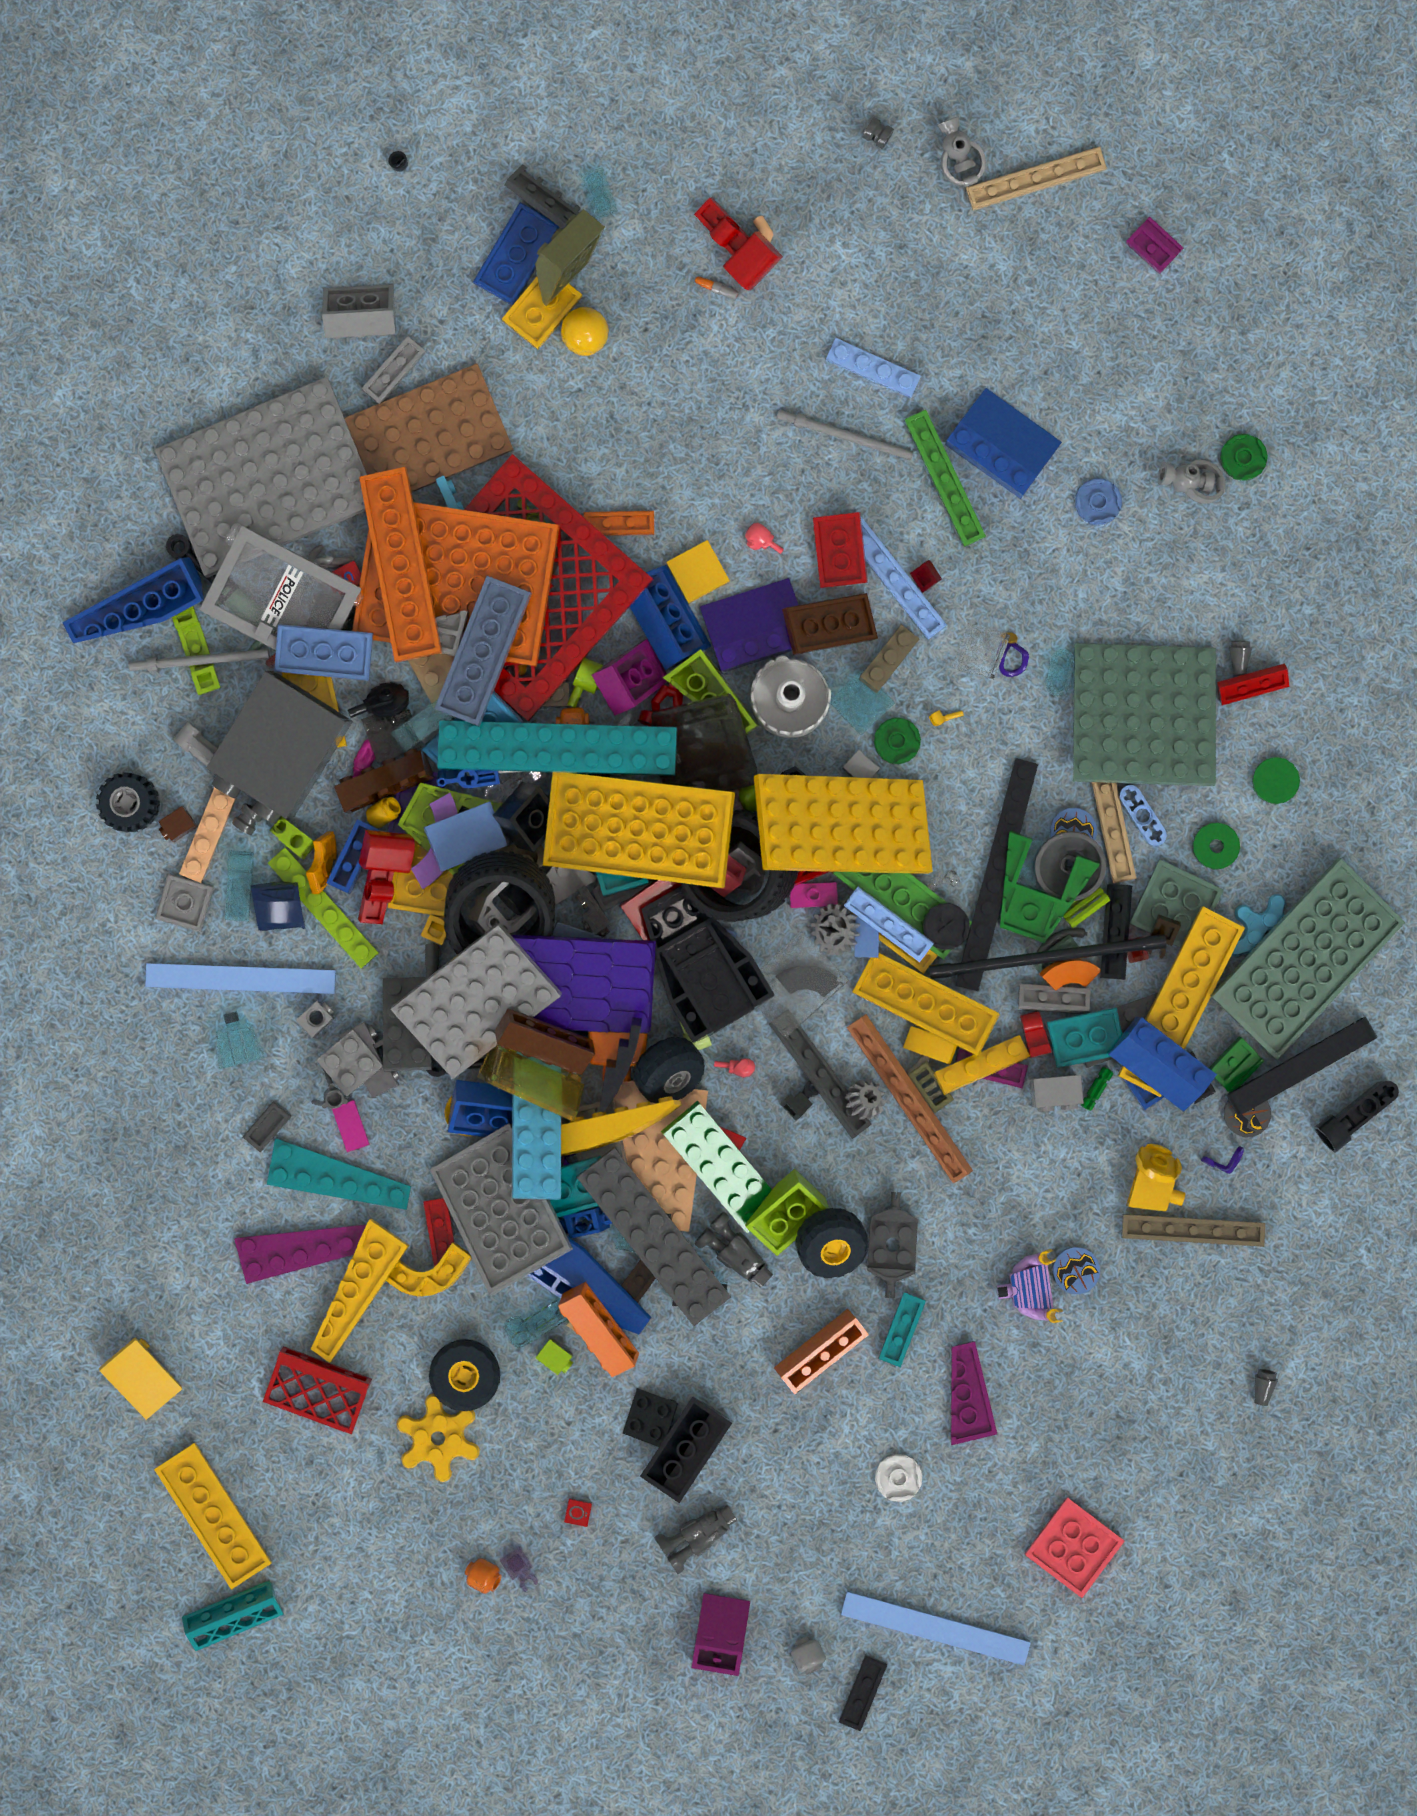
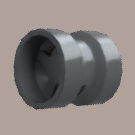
M873 117L862 138L867 141L873 140L877 147L883 149L890 139L894 128L889 125H881L880 120Z
M244 803L241 807L242 814L235 817L232 824L244 833L252 835L256 830L255 822H261L263 818L252 811L253 806Z

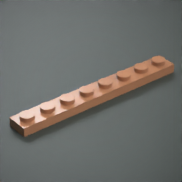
M865 1014L846 1027L952 1183L954 1184L973 1171L869 1017Z

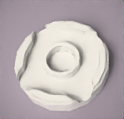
M893 1454L887 1456L879 1463L875 1472V1482L879 1492L891 1501L903 1502L915 1496L920 1489L922 1473L919 1465L913 1458L905 1454Z

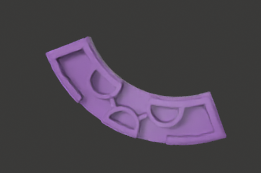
M451 793L429 804L434 814L435 823L458 814ZM432 848L417 865L411 868L422 889L431 885L444 872L440 871Z

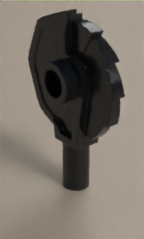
M394 682L381 683L379 686L371 689V692L363 700L362 704L347 709L350 718L365 712L368 714L372 713L377 717L395 716L409 705V690L404 689L401 684L398 685Z

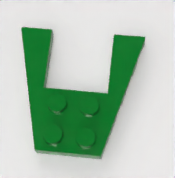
M1010 830L1000 928L1045 943L1080 891L1085 887L1092 874L1099 867L1100 862L1077 854L1062 897L1059 898L1017 882L1033 838Z

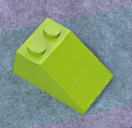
M793 1169L775 1185L745 1226L778 1256L795 1241L797 1231L803 1222L815 1212L829 1208L826 1197L796 1169Z

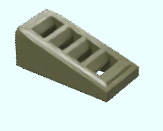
M926 1061L907 1075L933 1112L936 1113L951 1103L954 1098L948 1093L938 1103L934 1104L932 1102L943 1092L940 1088L930 1097L927 1095V1092L937 1085L939 1086L934 1076V1070ZM928 1070V1075L919 1081L916 1079L918 1075ZM933 1078L934 1082L923 1089L921 1085Z

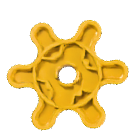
M432 1393L425 1399L426 1414L422 1418L414 1419L408 1415H403L397 1420L398 1430L410 1435L413 1440L411 1449L402 1455L401 1462L406 1468H414L418 1463L428 1461L434 1467L435 1478L440 1482H446L452 1475L450 1464L455 1457L461 1456L467 1460H475L480 1454L478 1445L467 1441L464 1437L465 1427L475 1420V1412L471 1410L459 1411L452 1415L444 1411L442 1403ZM439 1431L444 1434L445 1441L443 1444L436 1445L432 1442L431 1436L434 1432Z

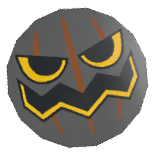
M1228 1100L1224 1107V1120L1227 1127L1233 1133L1241 1137H1254L1261 1134L1268 1127L1271 1120V1108L1268 1101H1265L1248 1112L1237 1116Z

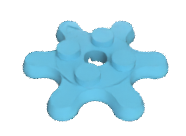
M1272 895L1268 900V907L1263 913H1255L1247 905H1240L1236 908L1235 918L1244 925L1245 932L1239 939L1232 956L1239 957L1243 954H1249L1264 938L1265 932L1271 930L1284 916V907L1286 905L1285 898L1282 895Z

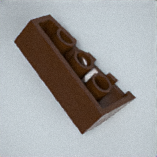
M417 748L405 752V757L398 760L395 757L383 761V766L376 769H374V766L368 767L360 771L361 775L353 778L350 775L340 779V784L335 785L334 788L343 811L350 814L377 803L383 798H389L418 786L420 783L434 779L435 776L426 753L421 750L418 751Z

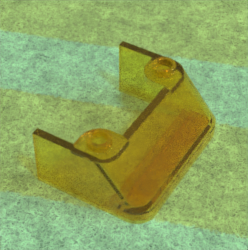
M500 1045L489 1051L478 1073V1078L574 1122L578 1114L585 1085L581 1083L582 1077L570 1072L568 1076L563 1075L517 1054L518 1051L505 1049Z

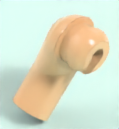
M759 216L753 223L758 231L771 243L773 231L765 218Z

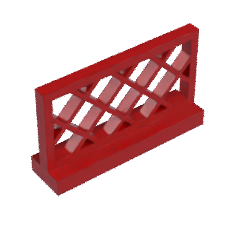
M283 1346L279 1352L263 1402L352 1435L372 1378ZM281 1365L291 1368L294 1376L283 1381L279 1373ZM306 1374L313 1376L316 1382L315 1385L305 1389L300 1377ZM296 1379L301 1391L290 1396L285 1384ZM330 1382L335 1384L338 1393L327 1397L322 1385ZM279 1386L282 1387L286 1396L285 1399L280 1401L270 1398L272 1390ZM319 1388L323 1400L312 1404L307 1392ZM351 1390L360 1393L359 1401L349 1405L345 1393ZM303 1394L309 1406L299 1409L295 1407L292 1399ZM341 1396L346 1407L335 1412L329 1400ZM326 1403L331 1414L325 1417L318 1416L314 1407ZM348 1411L352 1418L350 1426L340 1424L337 1415Z

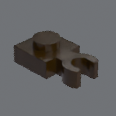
M1158 914L1150 936L1165 934L1166 944L1172 946L1181 927V922ZM1166 948L1160 949L1159 958L1162 959L1165 956Z

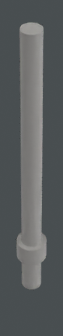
M779 409L777 419L793 423L795 427L801 429L806 427L904 459L911 460L913 451L806 418L807 415L798 413L796 415Z
M269 649L164 659L149 657L147 660L129 662V670L148 669V672L159 671V668L270 658Z

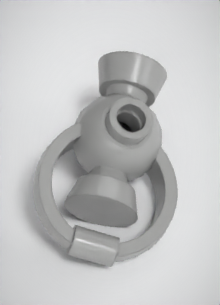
M959 116L937 124L941 132L946 134L943 139V153L940 162L944 176L951 183L959 186L968 187L978 183L986 167V158L981 147L975 142L970 141L968 135L963 131L958 130L960 126ZM972 147L980 158L979 171L977 174L962 178V181L957 180L951 176L947 169V157L956 160L954 165L955 174L976 166L973 159H969L967 156Z
M1195 460L1190 464H1182L1176 469L1166 462H1163L1160 466L1158 484L1169 485L1173 483L1176 491L1185 493L1195 502L1202 504L1213 503L1226 492V479L1220 469L1209 461ZM1198 468L1206 469L1210 472H1204L1200 475ZM1216 477V495L1205 496L1196 491L1197 487H1199L1201 492L1209 495L1214 487Z

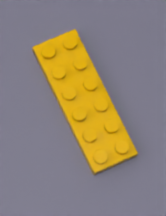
M878 953V958L869 959L852 991L861 998L976 1056H979L1000 1016L998 1012Z
M196 1442L154 1469L231 1590L272 1563Z

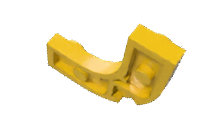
M454 1242L451 1243L440 1262L433 1269L419 1272L399 1260L386 1281L405 1294L413 1296L435 1295L445 1291L459 1279L472 1257L468 1251Z

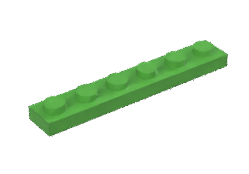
M923 410L906 418L904 422L963 546L966 547L985 538L986 535L927 411Z

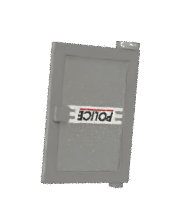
M235 522L225 540V543L231 547L199 610L276 650L278 624L342 630L353 606L359 607L364 594L360 593L362 588Z

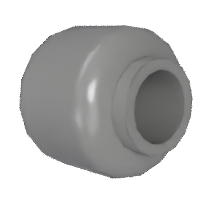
M805 1637L795 1642L796 1647L791 1651V1656L798 1671L805 1672L808 1675L823 1668L826 1656L818 1640L809 1641V1638Z

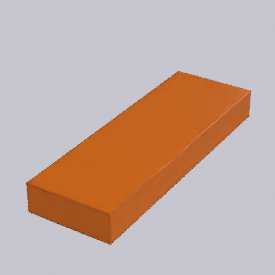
M654 511L583 512L584 518L604 536L654 535Z

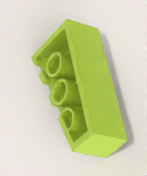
M700 649L663 677L738 740H741L760 726L704 650Z

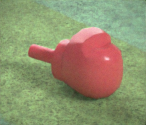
M753 523L747 529L745 538L748 541L747 546L749 548L758 550L761 547L766 549L770 546L780 554L783 552L784 549L772 541L774 535L762 524Z
M747 1058L740 1059V1061L730 1060V1063L714 1062V1067L729 1068V1073L742 1078L750 1077L756 1067L754 1061Z

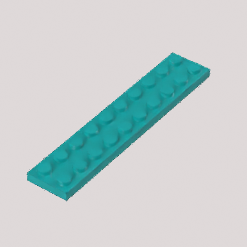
M439 720L437 768L675 776L677 727L481 722L479 727L466 721Z

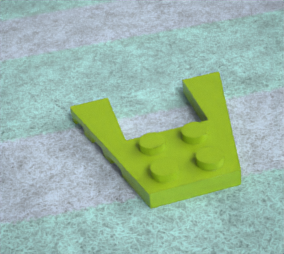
M420 783L398 825L428 852L431 846L423 827L435 823L430 803L448 793H451L458 813L462 806L472 809L489 801L494 812H496L503 803ZM462 863L447 870L452 875H454L455 873H458V869L460 868V866L464 865L465 863Z

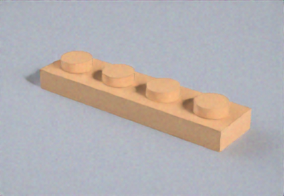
M215 787L179 873L200 883L203 882L236 801L235 798L224 794Z

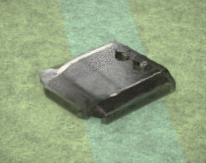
M730 693L657 710L651 714V727H677L675 776H660L663 784L731 791L754 785L757 766L737 703Z

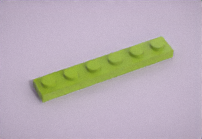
M287 848L282 849L268 862L270 867L284 882H298L301 902L361 969L379 954L324 890L319 894H312L306 876L307 871Z

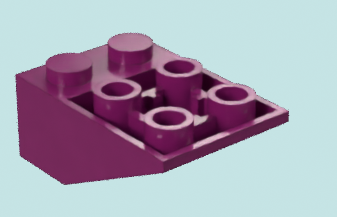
M703 1593L691 1668L739 1676L750 1601Z

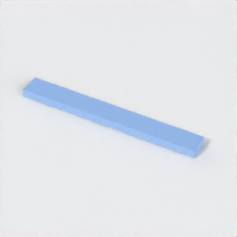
M146 963L145 987L335 994L336 970Z
M849 1591L846 1592L841 1610V1615L1024 1666L1031 1644L1027 1640Z

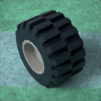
M123 772V774L117 773L113 775V778H107L105 780L106 784L101 785L99 788L101 790L100 795L97 794L96 799L99 800V804H96L97 810H100L98 815L101 819L105 820L104 823L107 826H111L112 829L122 832H138L140 829L147 828V824H152L154 821L152 818L154 815L157 816L159 812L156 810L157 806H160V801L157 800L159 794L158 791L154 790L153 787L155 786L153 783L147 781L148 779L143 776Z

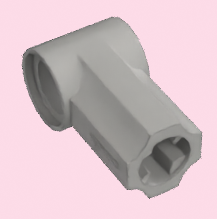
M188 721L172 739L206 766L218 749L206 740L203 734Z

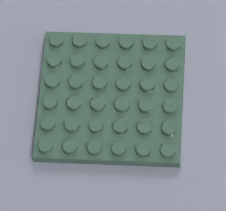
M1075 643L1073 782L1215 786L1216 648Z

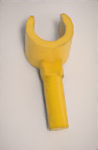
M938 710L931 714L929 719L934 726H939L950 719L964 716L961 710L943 716L941 711Z

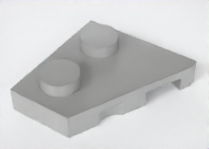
M460 611V613L450 616L436 617L442 654L456 655L467 624L468 611Z
M552 866L545 873L550 880L549 884H552L555 905L598 878L597 875L590 871Z

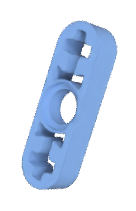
M1134 785L1123 787L1119 792L1120 802L1147 844L1150 846L1163 844L1167 837L1166 831L1140 790ZM1125 791H1134L1136 793L1133 797L1135 802L1138 803L1141 800L1143 805H1139L1131 811L1129 807L1134 805L1131 800L1126 801L1124 799L1126 796ZM1145 809L1149 813L1147 822L1142 823L1137 820L1136 813L1138 810ZM1153 820L1156 825L1151 827L1155 832H1161L1159 842L1149 838L1152 835L1149 828L1146 831L1142 828L1149 825Z

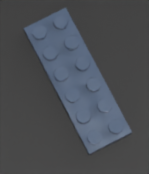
M486 576L434 709L480 727L532 595L531 592Z

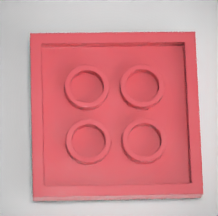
M1066 1497L1024 1554L1083 1598L1125 1541Z

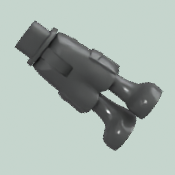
M722 1212L712 1221L710 1227L720 1233L729 1242L728 1245L719 1240L709 1227L700 1234L694 1244L698 1248L712 1247L718 1252L716 1258L730 1269L732 1268L750 1283L754 1282L761 1288L773 1274L766 1268L767 1264L764 1263L760 1255L752 1248L750 1241L741 1232L735 1234L728 1224L729 1216Z
M726 1505L720 1510L716 1508L697 1519L694 1518L679 1526L680 1533L675 1536L666 1537L663 1534H658L654 1538L665 1556L686 1541L689 1543L682 1550L667 1557L676 1573L680 1574L684 1570V1563L693 1554L700 1556L709 1550L715 1541L722 1537L727 1530H730L729 1526L738 1520L730 1507Z

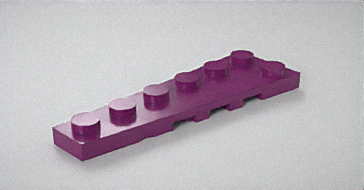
M366 1225L235 1238L246 1284L354 1255Z

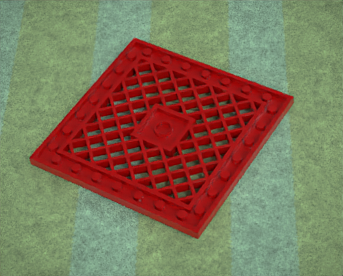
M512 454L464 510L506 517L522 515L525 520H527V514L539 513V522H544L545 514L555 524L560 525L557 539L558 558H554V563L558 562L559 575H552L551 580L559 579L560 592H550L554 587L550 583L548 596H560L561 608L549 609L548 599L545 626H543V630H546V643H541L540 647H547V660H538V664L546 665L537 675L536 666H531L532 677L520 678L519 665L525 664L505 662L504 666L515 667V677L503 667L494 689L522 717L530 721L654 579ZM515 488H516L521 494H511V493H512V492L515 490ZM522 498V510L510 511V499ZM526 498L538 509L527 510ZM505 501L506 511L495 512ZM561 529L573 540L562 541ZM562 545H574L575 557L563 558ZM579 545L591 556L579 557ZM592 560V573H580V561ZM596 560L604 568H606L608 572H597ZM575 561L576 574H564L563 562ZM597 576H609L610 588L598 589ZM614 576L619 580V582L615 586ZM593 577V589L581 590V578ZM576 578L577 590L565 591L564 579ZM598 593H608L599 604ZM581 594H593L594 606L582 607ZM565 595H577L578 607L566 608ZM593 610L583 622L582 611ZM578 611V624L567 625L566 612ZM561 612L562 625L550 626L549 613ZM578 628L567 640V629ZM562 629L563 642H551L550 630ZM551 646H562L552 657ZM531 681L527 687L521 683Z

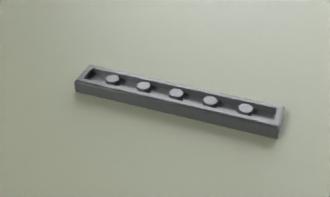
M787 1010L769 1023L770 1027L852 1139L871 1126L872 1124L867 1118L859 1120L858 1114L851 1115L853 1109L846 1107L850 1101L845 1099L846 1094L849 1092L792 1013Z

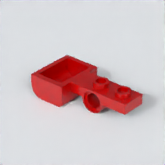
M710 197L694 214L710 231L709 234L712 239L720 246L726 248L732 255L723 267L746 290H752L783 258L760 231L754 232L749 237L713 197Z
M365 830L359 864L363 869L368 870L358 915L360 923L383 925L387 903H390L394 896V885L392 882L394 872L410 873L415 841L410 834Z

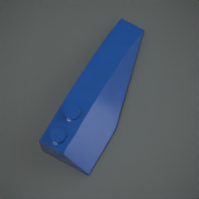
M190 557L180 558L62 623L73 643L161 623L204 600L201 577Z

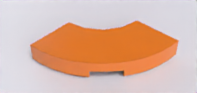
M1079 958L1054 962L1043 969L1039 975L1056 991L1069 983H1078L1086 988L1101 972V969L1090 961Z

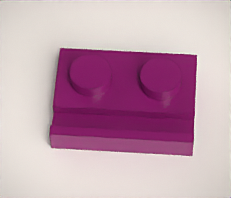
M1150 216L1126 241V244L1159 274L1184 249Z

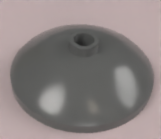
M1068 831L1052 836L1041 846L1035 859V874L1040 886L1046 893L1059 898L1062 897L1077 854L1100 862V864L1075 901L1090 896L1099 888L1105 876L1106 860L1101 847L1094 839L1080 832ZM1067 859L1073 860L1071 866L1065 865Z

